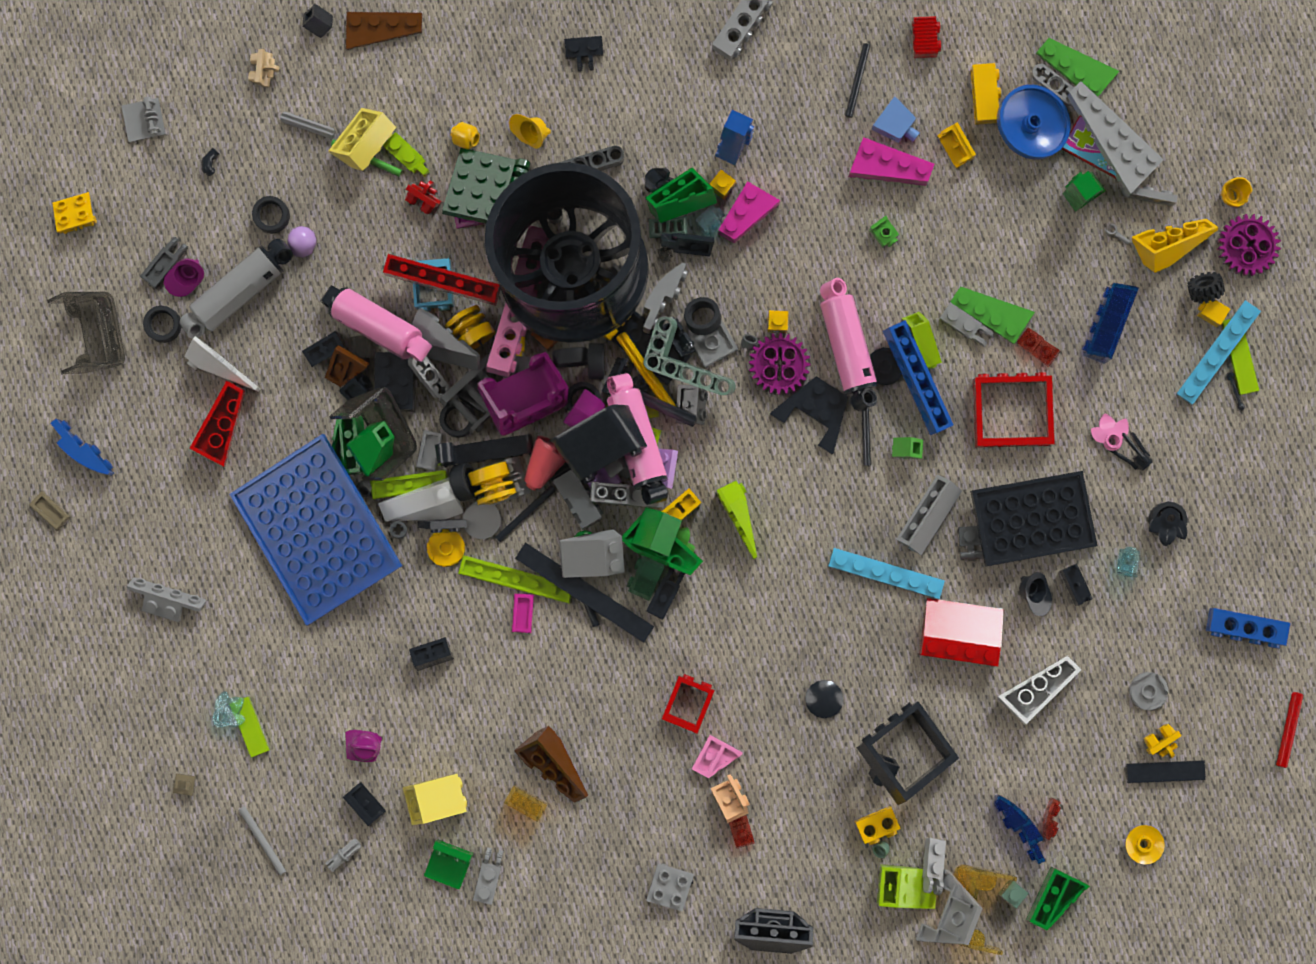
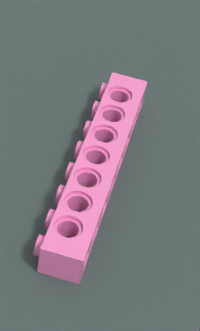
M530 226L522 248L532 249L535 246H539L543 249L549 238L542 228ZM519 257L514 274H530L541 268L540 261ZM533 263L536 265V268L528 269L527 265ZM537 283L529 287L519 288L526 294L537 298ZM506 303L486 368L487 372L510 377L511 372H515L517 361L514 360L516 354L520 355L522 349L520 340L521 337H525L527 328L520 322L511 321L514 315ZM508 334H514L516 336L513 340H507L505 338ZM507 351L510 353V356L502 358L500 354Z

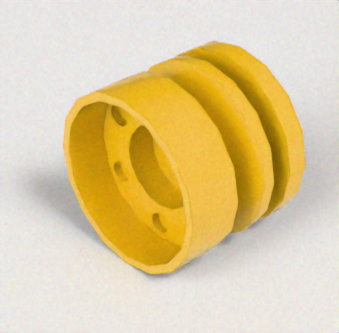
M478 305L458 312L445 324V329L450 328L453 331L454 337L461 336L458 341H465L474 350L480 346L477 340L480 339L482 344H484L496 333L489 322L480 324L485 315L479 313L481 310Z
M506 461L475 470L468 474L471 485H481L482 488L474 493L475 496L484 494V498L477 500L478 505H491L506 500L516 493L515 488L508 490L505 488L512 485L513 482H503L502 479L510 474Z

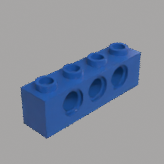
M1217 608L1209 609L1206 631L1211 632V636L1222 638L1224 634L1229 635L1231 640L1242 641V638L1249 639L1251 644L1261 645V642L1268 643V647L1280 649V645L1287 646L1290 629L1289 622ZM1226 620H1230L1232 623L1230 630H1227L1224 626ZM1247 623L1251 626L1249 634L1244 632V625ZM1265 627L1270 630V635L1267 638L1263 635Z

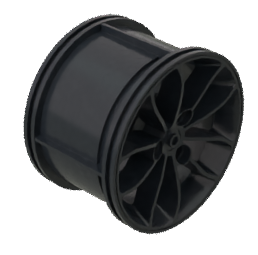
M548 164L519 176L503 190L492 206L485 228V250L488 263L500 284L507 306L516 319L527 329L553 341L566 343L585 342L600 338L614 331L637 309L648 282V257L644 241L641 237V227L636 208L628 193L612 177L596 168L583 164ZM575 208L591 210L607 217V220L591 234L586 235L577 231L574 210ZM564 209L569 216V231L560 232L555 235L548 226L547 215ZM539 220L545 234L549 238L543 249L518 248L517 243L523 233L535 221ZM618 226L625 236L624 242L611 249H598L596 244L612 228ZM587 251L592 252V254L589 256L583 255V253ZM553 255H559L556 259H550ZM628 255L617 275L600 267L601 262ZM517 257L529 258L540 261L541 268L530 274L516 275L512 272L513 258ZM594 278H598L608 282V284L596 292L591 282ZM546 279L550 282L541 299L530 296L519 289ZM573 279L578 281L573 285L568 284ZM584 288L590 294L587 297L574 300V296L581 294ZM559 289L566 290V302H554L551 300Z

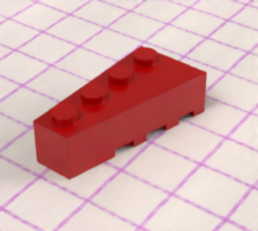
M228 381L225 382L189 449L226 467L245 390Z

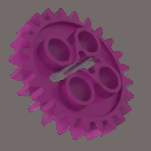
M1244 214L1242 219L1240 216H1237L1235 221L1231 219L1229 225L1223 227L1226 232L1222 231L1219 233L1223 237L1217 240L1218 243L1222 244L1217 250L1223 251L1219 258L1225 257L1226 260L1223 264L1230 263L1229 270L1235 267V274H1238L1241 270L1243 276H1246L1248 271L1251 276H1254L1256 271L1258 274H1261L1263 269L1268 270L1270 268L1269 265L1275 264L1272 258L1276 259L1279 257L1275 253L1281 250L1280 247L1276 246L1281 240L1275 239L1279 232L1273 233L1272 230L1275 226L1268 227L1269 220L1263 223V216H1260L1257 220L1255 214H1252L1250 219L1247 214ZM1247 228L1254 230V236H1250L1247 233ZM1232 239L1238 240L1239 247L1233 246ZM1251 242L1252 245L1248 248L1246 245ZM1259 243H1263L1266 246V251L1260 250ZM1244 254H1248L1251 257V262L1244 260Z
M772 333L770 340L765 336V343L759 340L758 344L760 347H753L756 354H750V357L754 359L748 363L754 366L749 369V372H755L752 380L758 378L759 381L756 385L763 384V391L767 387L770 388V394H772L773 390H776L777 395H779L781 390H783L786 395L789 388L794 392V385L801 387L802 385L799 381H806L803 374H809V371L805 369L811 366L810 363L806 362V360L810 359V356H804L807 348L801 350L803 343L796 344V337L792 341L789 340L790 334L783 338L782 333H780L779 337L776 338L774 333ZM779 347L782 348L781 362L785 363L781 367L780 381L777 380L778 365L774 364L778 361ZM773 350L776 356L773 359H769L766 357L765 352ZM785 351H793L795 357L790 360L785 358ZM766 369H773L775 376L772 378L766 377L764 373ZM786 369H790L794 372V377L786 378L783 372Z

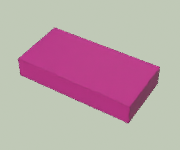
M514 594L512 632H532L534 595Z

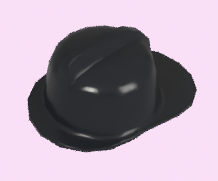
M1036 572L1031 576H1022L1019 586L1020 596L1027 601L1033 614L1036 616L1046 615L1052 606V595L1045 575L1041 572Z

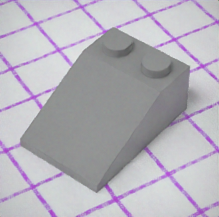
M614 529L559 540L563 578L609 576L624 572L622 536Z

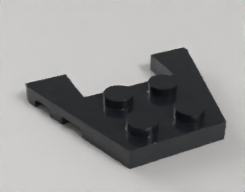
M816 376L771 411L770 415L784 424L794 408L802 411L828 428L818 446L832 455L836 447L848 396Z

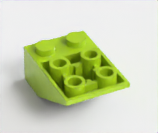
M880 864L877 893L878 906L935 909L936 895L933 890L931 893H925L923 890V868Z

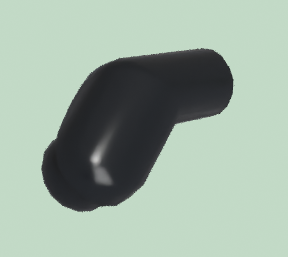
M213 147L202 158L201 170L207 176H212L215 173L212 162L219 155Z

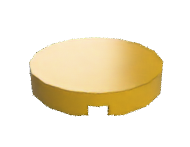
M442 529L440 533H433L427 543L429 558L435 564L442 567L457 564L463 558L465 552V542L462 536L457 532H449V529Z

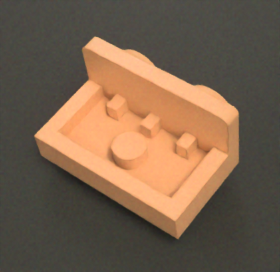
M731 774L727 775V781L711 788V792L727 823L748 814L747 806L750 805L746 795H741L739 791L741 786L738 780L733 779Z

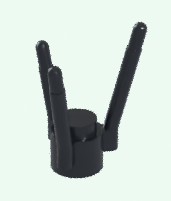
M1134 432L1131 435L1139 449L1125 433H1122L1123 438L1136 452V455L1132 458L1134 462L1117 451L1110 452L1130 464L1135 470L1137 468L1141 471L1145 470L1153 462L1150 454L1145 450Z

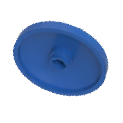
M1023 85L1015 88L1002 100L997 113V125L1003 141L1013 152L1022 157L1033 160L1051 157L1068 140L1071 123L1067 108L1054 92L1045 87Z

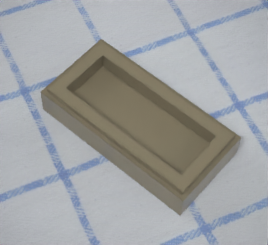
M41 491L29 504L56 531L71 517L44 491Z

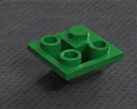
M385 421L370 424L346 444L366 477L393 455L394 435Z

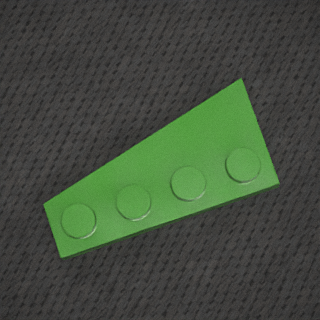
M1048 38L1036 52L1038 56L1075 86L1082 82L1097 97L1119 72L1051 38Z
M961 286L950 301L1012 344H1015L1035 313L1034 311Z

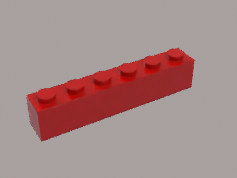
M391 254L387 255L383 269L385 276L494 306L497 305L501 290L500 284Z

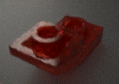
M1029 327L1017 341L1019 346L1047 367L1052 364L1060 353L1059 349L1045 341L1041 335Z
M1052 797L1047 804L1043 819V837L1048 840L1051 837L1054 838L1058 832V823L1052 820L1053 816L1056 817L1061 809L1059 806L1061 802Z
M747 815L729 822L736 849L755 844Z

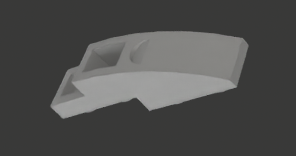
M681 263L667 273L649 295L643 308V312L649 314L643 327V332L650 334L652 329L654 330L659 312L663 313L667 302L672 303L673 298H678L681 290L678 286L680 281H685L688 273L685 270V263Z
M591 482V502L663 508L664 501L646 505L642 499L641 490H635L634 486Z

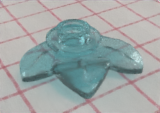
M226 691L222 692L215 701L216 711L212 716L213 723L221 728L227 725L231 727L240 726L245 721L244 716L240 714L244 699L241 697L229 698ZM222 714L223 719L220 721L219 716Z

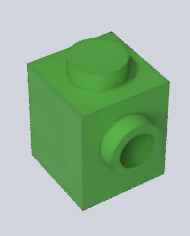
M893 437L892 457L922 459L923 439Z

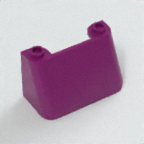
M546 352L534 355L530 359L529 368L497 383L493 378H484L477 383L478 390L501 435L504 436L561 410L567 405L568 385Z

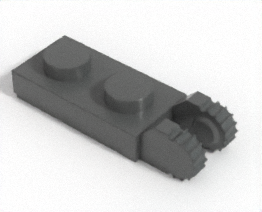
M173 237L160 250L140 275L142 279L155 289L158 288L166 274L178 263L179 258L188 249V246L183 244L175 254H172L170 251L179 242V239Z

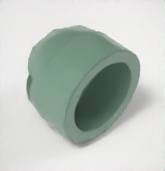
M879 841L873 846L872 850L875 856L884 858L889 853L890 847L887 842Z

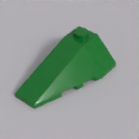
M643 513L623 534L622 542L634 552L690 576L703 562L677 537L669 557L633 544L632 542Z

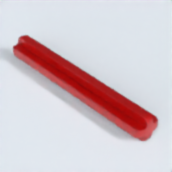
M1293 692L1291 695L1276 762L1278 767H1288L1303 700L1302 693Z

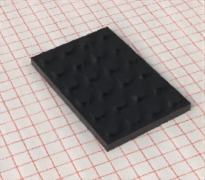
M1083 471L970 491L985 567L1098 546Z

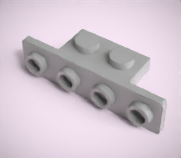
M134 577L127 585V590L144 595L142 611L179 622L181 619L183 607L199 612L206 603V599L200 598L197 595H190L177 589L164 587L161 584L151 583L142 578Z

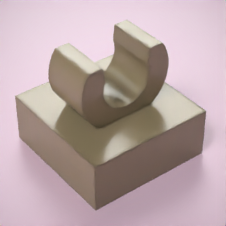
M177 773L173 793L193 796L196 776Z

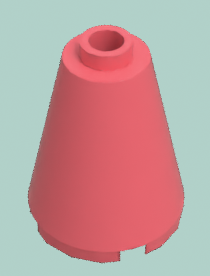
M538 435L524 478L526 486L534 491L541 489L565 463L553 442L542 435Z

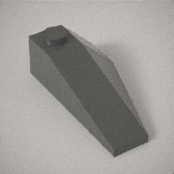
M422 308L418 309L411 325L419 329L422 333V338L433 346L426 355L427 358L477 371L480 370V355L463 340L458 341L450 328L445 329L439 324L440 320L436 316Z

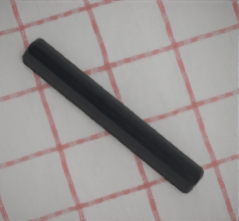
M640 390L644 405L691 427L696 424V416Z

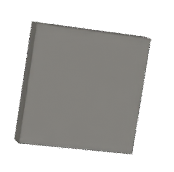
M722 320L718 329L712 334L705 336L692 332L688 334L690 339L694 341L695 352L705 368L738 350Z

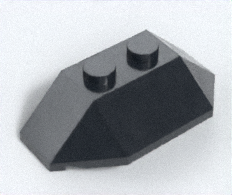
M754 908L741 918L735 920L734 940L753 951L792 954L813 947V926L808 924L794 911Z

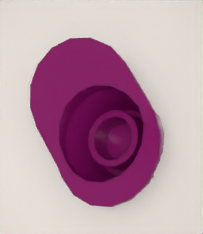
M186 258L176 263L164 278L165 289L177 297L190 294L204 279V270L199 264V260Z
M349 730L345 732L347 759L360 762L376 761L381 748V736L377 733L363 730Z

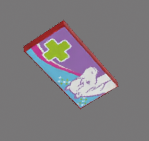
M1080 115L1069 134L1066 144L1061 150L1116 179L1115 171L1112 166H1108L1094 142V136L1091 131H1087L1086 123Z

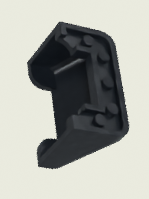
M619 404L610 405L552 439L555 448L579 482H584L585 484L594 481L597 471L625 455L638 456L642 453V449L647 447L629 406Z

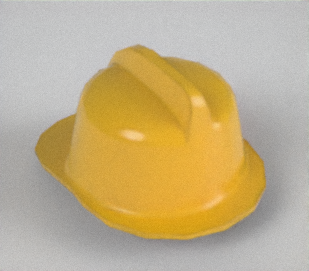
M514 114L509 120L511 132L521 142L535 149L540 148L547 135L551 133V130L546 127L544 121L538 117L528 118L520 114Z

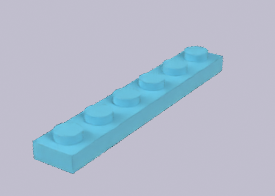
M1246 300L1243 302L1177 392L1178 396L1193 405L1260 314L1261 310Z
M833 548L828 567L936 599H940L945 582L938 578Z

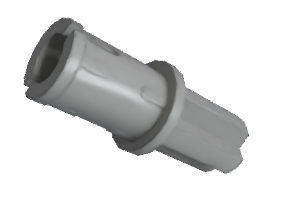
M353 839L344 848L338 849V853L325 862L328 868L334 872L345 861L348 862L349 858L361 848L360 842L357 839Z

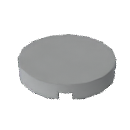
M477 502L472 503L463 515V519L467 520V527H464L465 530L476 539L492 537L501 526L499 510L493 504L478 505Z
M1153 672L1138 674L1133 678L1129 687L1132 702L1143 710L1151 711L1160 708L1166 702L1169 691L1167 683L1162 676Z

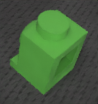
M887 216L877 221L869 229L882 248L886 245L891 247L898 241L899 233L890 223ZM887 229L889 235H884L882 231Z

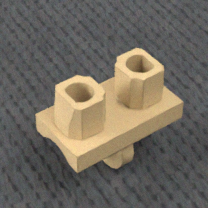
M258 49V53L251 54L250 62L256 66V71L249 72V81L263 87H270V78H273L274 72H279L280 69L279 66L274 65L275 59L272 58V53H268L264 49Z

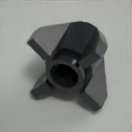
M652 168L645 175V189L653 193L674 178L669 177L670 171L667 168Z

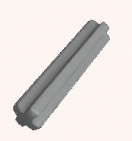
M283 112L280 120L283 123L333 139L335 135V129L288 112Z

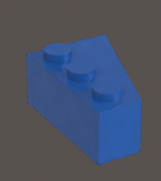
M731 110L720 137L722 141L718 144L715 156L736 165L745 144L749 146L754 132L753 119Z

